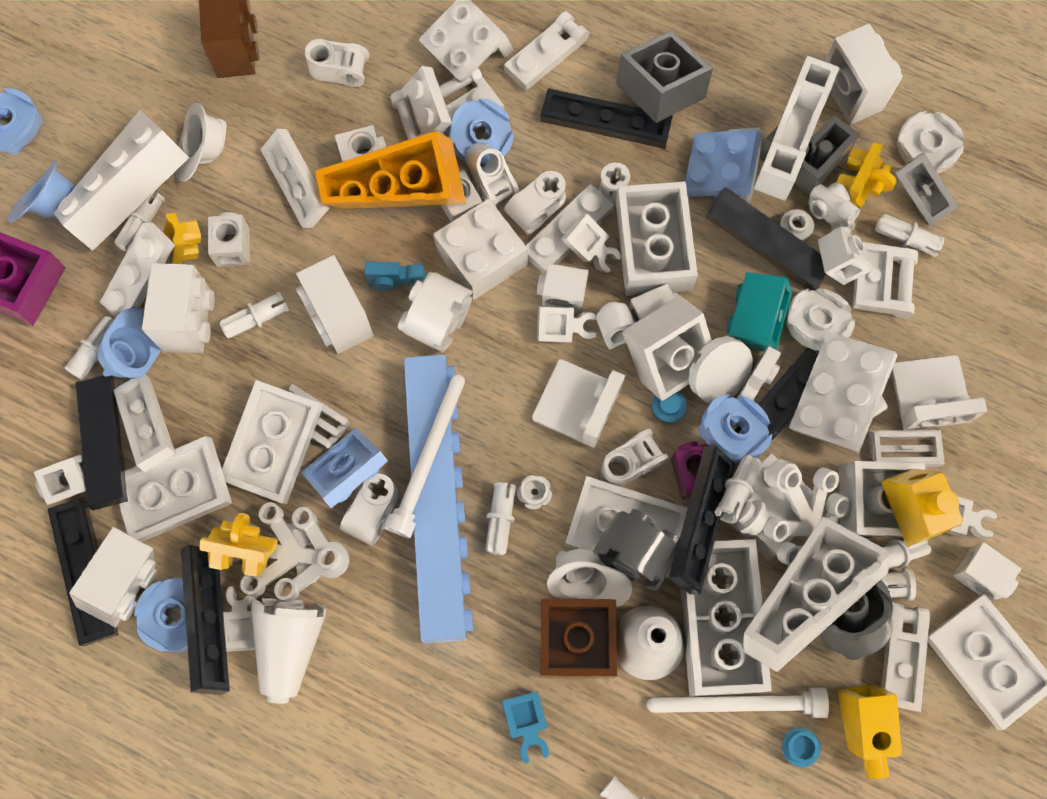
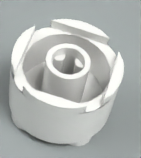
M429 272L423 283L417 281L409 295V300L413 301L409 311H405L398 323V329L403 331L404 334L443 353L454 340L448 335L452 334L456 328L460 329L466 318L473 298L470 295L473 291L436 272Z

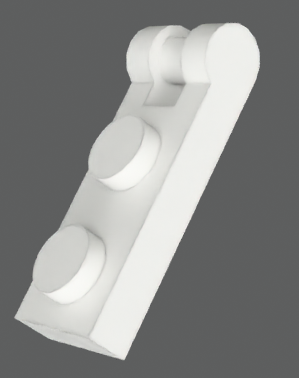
M565 11L559 15L554 24L504 64V72L526 92L578 49L588 39L590 32L584 26H578L574 22V17ZM565 32L570 35L567 40L561 37Z
M892 602L893 631L888 642L885 644L881 688L897 694L898 709L921 712L930 612L929 609L915 607L914 610L906 609L903 604ZM903 623L912 624V634L902 632Z

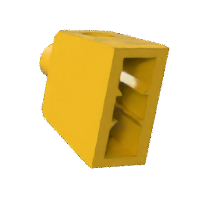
M912 469L881 481L907 547L941 535L963 523L958 509L959 499L951 491L946 476L942 472Z
M873 684L838 688L839 704L849 751L864 760L867 778L882 779L889 777L887 758L897 757L902 753L897 694Z

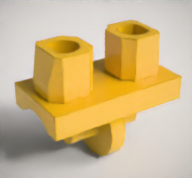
M873 142L869 150L853 148L848 157L847 166L849 170L857 171V176L842 173L836 183L846 188L851 202L860 211L869 193L878 197L881 191L889 192L894 189L896 184V178L891 174L892 167L884 164V160L880 157L883 144Z
M176 213L165 214L163 233L175 244L170 253V264H182V261L197 259L199 257L197 243H201V233L197 220L178 222Z
M238 513L234 522L224 520L221 527L215 526L212 529L208 538L203 537L200 540V550L208 552L209 568L228 569L233 564V557L243 559L242 572L244 575L259 577L266 569L268 558L277 549L278 539L260 536V528L250 526L249 515Z

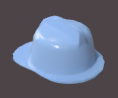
M57 160L50 164L44 175L17 201L7 217L8 222L12 223L26 211L46 218L56 217L54 212L57 210L59 203L76 187L69 179L55 169Z
M132 307L123 310L116 316L103 335L98 346L97 356L101 366L104 368L102 375L105 377L110 375L134 379L142 377L149 371L161 352V349L142 330L145 309Z

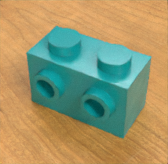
M746 272L743 283H740L736 290L737 306L735 313L730 315L727 322V334H729V337L740 340L751 350L765 352L769 346L777 350L793 292L786 277Z

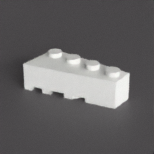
M139 110L72 192L59 203L54 214L67 230L93 251L189 157L144 112Z
M823 516L744 632L743 652L778 672L888 574L893 553Z

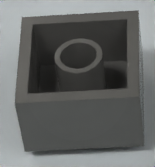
M671 30L622 53L616 84L657 123L706 98L713 68Z

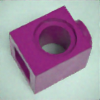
M697 441L682 444L677 447L678 451L674 452L671 458L682 499L691 497L696 480V475L688 472L686 463L695 461L700 464L704 448L709 446L708 444L698 445Z

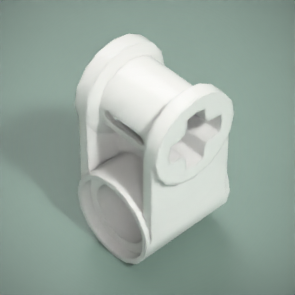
M315 39L307 44L305 57L309 73L315 80L339 83L350 87L363 85L365 79L362 74L364 63L369 60L370 55L365 47L354 43L346 44L324 39ZM319 59H326L325 61L317 62Z
M485 143L473 144L468 149L466 163L475 180L482 201L489 198L496 207L497 203L519 192L518 185L500 151ZM489 153L490 160L488 164L481 168L480 162L482 157Z
M545 171L526 188L516 193L507 202L504 211L526 234L535 232L565 204L566 184L564 177L556 171Z
M646 429L606 455L600 468V477L604 482L624 487L640 476L659 468L669 460V456L667 453L662 454L652 438V430ZM609 464H622L626 474L623 476L612 474L608 467Z
M377 473L374 477L364 481L354 502L350 505L342 519L341 531L370 546H373L378 541L384 530L383 526L387 516L392 512L399 497L398 488L388 476ZM384 487L388 491L385 497L382 495L377 497L373 493L375 488L382 489Z

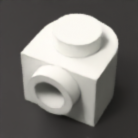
M618 302L607 303L596 316V321L609 350L626 343L622 331L635 324L626 304Z

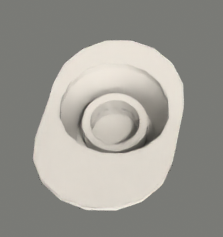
M193 103L186 113L183 133L178 146L189 157L175 171L176 178L181 182H186L192 177L198 164L211 163L217 159L222 153L225 143L226 122L206 114L203 106L199 103Z
M578 548L568 552L559 551L556 556L555 570L549 575L547 580L548 591L554 597L560 599H616V607L623 605L632 593V585L629 578L624 573L605 566L600 557L589 549Z

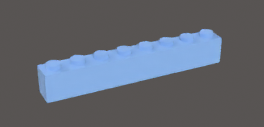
M446 354L404 358L411 477L451 378L455 375L454 365L448 366ZM457 404L413 511V515H415L414 523L416 524L414 535L420 636L423 644L466 641L467 631H473L472 609H465L464 595L471 594L469 572L462 573V558H468L467 537H460L459 523L466 522L464 501L457 502V488L463 487L462 467H455L454 459L455 453H461L459 432L452 431V420L458 419Z

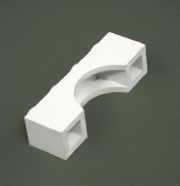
M810 56L806 57L753 189L786 201L795 183L806 155L809 141L840 67Z

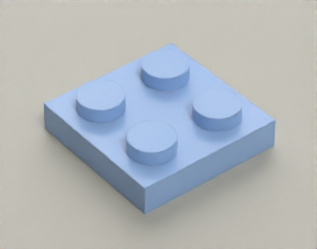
M758 130L695 133L685 179L687 196H717L724 187L736 195H750L761 139Z
M355 428L301 473L332 508L337 503L346 500L352 494V491L366 479L374 477L388 461L380 450Z

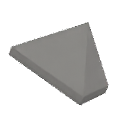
M924 152L894 172L929 226L959 207Z

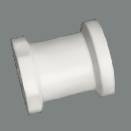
M614 162L606 165L601 171L599 192L613 204L616 202L618 186H628L630 183L631 175L629 169L621 163Z
M903 568L901 572L888 573L881 579L888 587L891 598H904L906 601H913L915 599L916 580L912 569Z

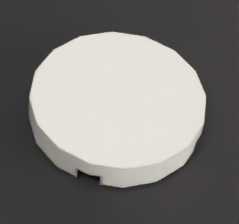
M918 112L907 119L898 133L897 147L899 155L905 163H908L924 152L936 172L942 173L951 168L963 153V132L955 120L944 113Z
M819 288L816 291L802 290L793 297L786 314V326L792 337L801 345L815 351H820L827 331L848 338L851 336L855 327V319L852 320L850 313L852 309L848 302L839 294L828 289Z
M724 336L706 344L699 352L701 356L697 363L693 361L690 367L688 381L691 390L703 401L711 403L721 395L730 394L727 397L730 398L739 392L751 373L753 358L750 349L743 342L733 337Z

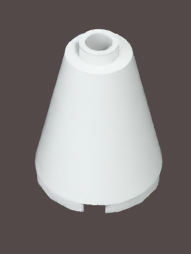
M262 598V603L256 599L252 600L251 614L260 694L267 696L266 701L284 704L289 702V698L297 696L326 616V606L313 602V608L307 609L304 608L305 605L302 600L284 602L278 598Z
M640 606L628 611L617 622V661L628 674L642 680H655L667 676L677 668L684 655L685 639L683 630L675 617L659 607ZM651 633L656 635L659 643H655L651 639Z

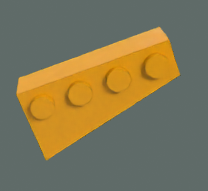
M433 131L315 171L322 203L339 209L466 204L452 139L438 131Z

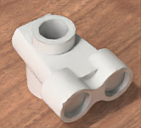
M832 183L827 188L819 184L811 191L808 204L812 215L817 219L824 218L833 230L838 227H848L850 232H852L855 227L854 221L858 217L860 209L850 202V196L846 188L839 183Z

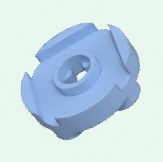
M6 88L4 89L5 92L0 93V119L13 116L12 120L6 125L2 126L0 122V152L14 155L20 153L24 146L35 138L43 123V118L29 96L17 89Z
M479 99L478 101L465 102L459 106L450 118L452 124L448 127L447 137L452 139L455 154L464 162H466V153L473 144L485 143L500 151L503 156L508 153L512 146L514 137L509 124L510 118L499 104L491 100ZM481 125L486 128L484 133L488 136L487 140L483 138L478 140L473 132V127L478 129ZM489 153L482 157L481 167H485L490 160Z
M730 394L721 395L714 399L705 409L698 432L709 446L716 445L735 463V466H739L744 456L750 455L753 458H758L769 447L772 441V434L769 436L767 426L770 424V421L764 410L753 400L744 396L736 399L733 397L727 398ZM738 424L742 428L740 434L736 433L730 425Z
M172 578L151 584L141 594L135 606L136 623L138 626L136 629L139 637L145 644L159 651H186L188 647L183 579ZM179 606L181 608L179 612L181 615L178 622L173 621L168 625L166 623L168 620V616L165 614L168 607L175 609Z

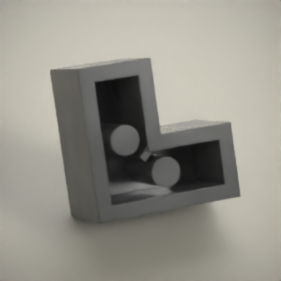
M833 115L814 136H811L794 186L809 197L811 191L821 184L849 155L860 134ZM778 126L765 139L759 157L762 161H765Z

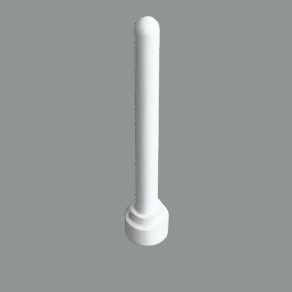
M456 374L451 378L399 509L395 508L393 514H388L383 526L384 529L399 536L411 538L416 524L413 522L415 515L412 513L465 384V379L460 374Z
M810 687L808 691H802L801 695L653 697L647 701V708L653 713L802 711L803 714H810L811 718H828L829 700L825 687Z

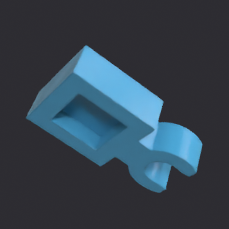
M365 262V277L368 286L376 290L389 291L393 287H402V284L414 286L417 281L423 283L425 280L424 265L411 264L400 266L399 262Z
M538 691L503 700L502 704L511 739L519 736L523 737L524 742L520 748L523 762H529L527 750L531 745L540 746L543 757H548V746L544 740L539 738L537 732L548 728Z

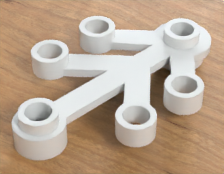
M783 459L774 461L767 471V483L770 487L786 494L798 520H783L776 516L771 517L764 526L765 536L776 542L784 541L787 536H807L809 538L821 520L827 492H832L838 485V473L825 467L817 470L813 478L814 489L809 506L800 488L802 474L798 467ZM838 493L831 494L825 505L827 511L826 518L838 524L839 518L844 517L850 510V499ZM788 541L784 542L778 549V560L790 566L803 546H797Z
M272 502L265 503L259 510V518L263 523L272 528L282 545L277 544V549L268 558L277 561L268 566L259 577L245 575L241 580L240 587L245 594L251 597H258L264 593L268 585L297 564H308L310 566L293 580L289 578L280 579L274 587V593L278 599L284 602H293L302 590L320 577L333 579L341 576L348 568L349 553L340 543L328 542L316 523V514L307 507L296 509L292 515L293 524L306 532L315 550L302 548L285 522L282 508ZM272 509H275V516L272 519L268 520V512ZM304 514H309L307 523L301 525V517ZM329 554H334L335 559L333 563L326 565V557ZM233 557V562L242 560L241 558ZM257 579V587L250 591V582ZM291 584L292 590L290 594L283 596L284 587Z

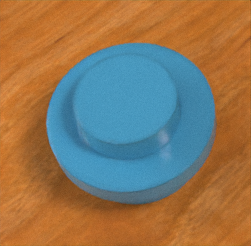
M679 391L663 401L655 395L652 401L653 414L664 423L679 421L687 409L686 399Z
M792 729L785 735L782 741V751L785 758L795 766L808 767L819 758L821 751L820 742L817 736L808 729Z

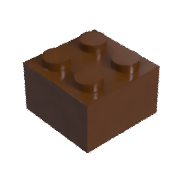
M199 0L201 43L217 78L256 74L255 61L260 60L258 44L256 41H253V34L258 33V26L255 14H251L250 1Z
M541 599L540 678L617 677L616 599Z

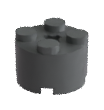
M632 509L630 514L624 511L616 512L595 546L593 553L602 554L600 560L605 565L624 573L629 580L634 581L635 578L640 577L646 580L643 587L650 590H658L672 566L679 537L668 530L663 529L661 532L651 526L652 519L639 510Z
M882 580L876 583L819 634L823 642L833 651L842 654L850 660H858L862 656L873 654L884 647L893 631L892 600L888 587Z

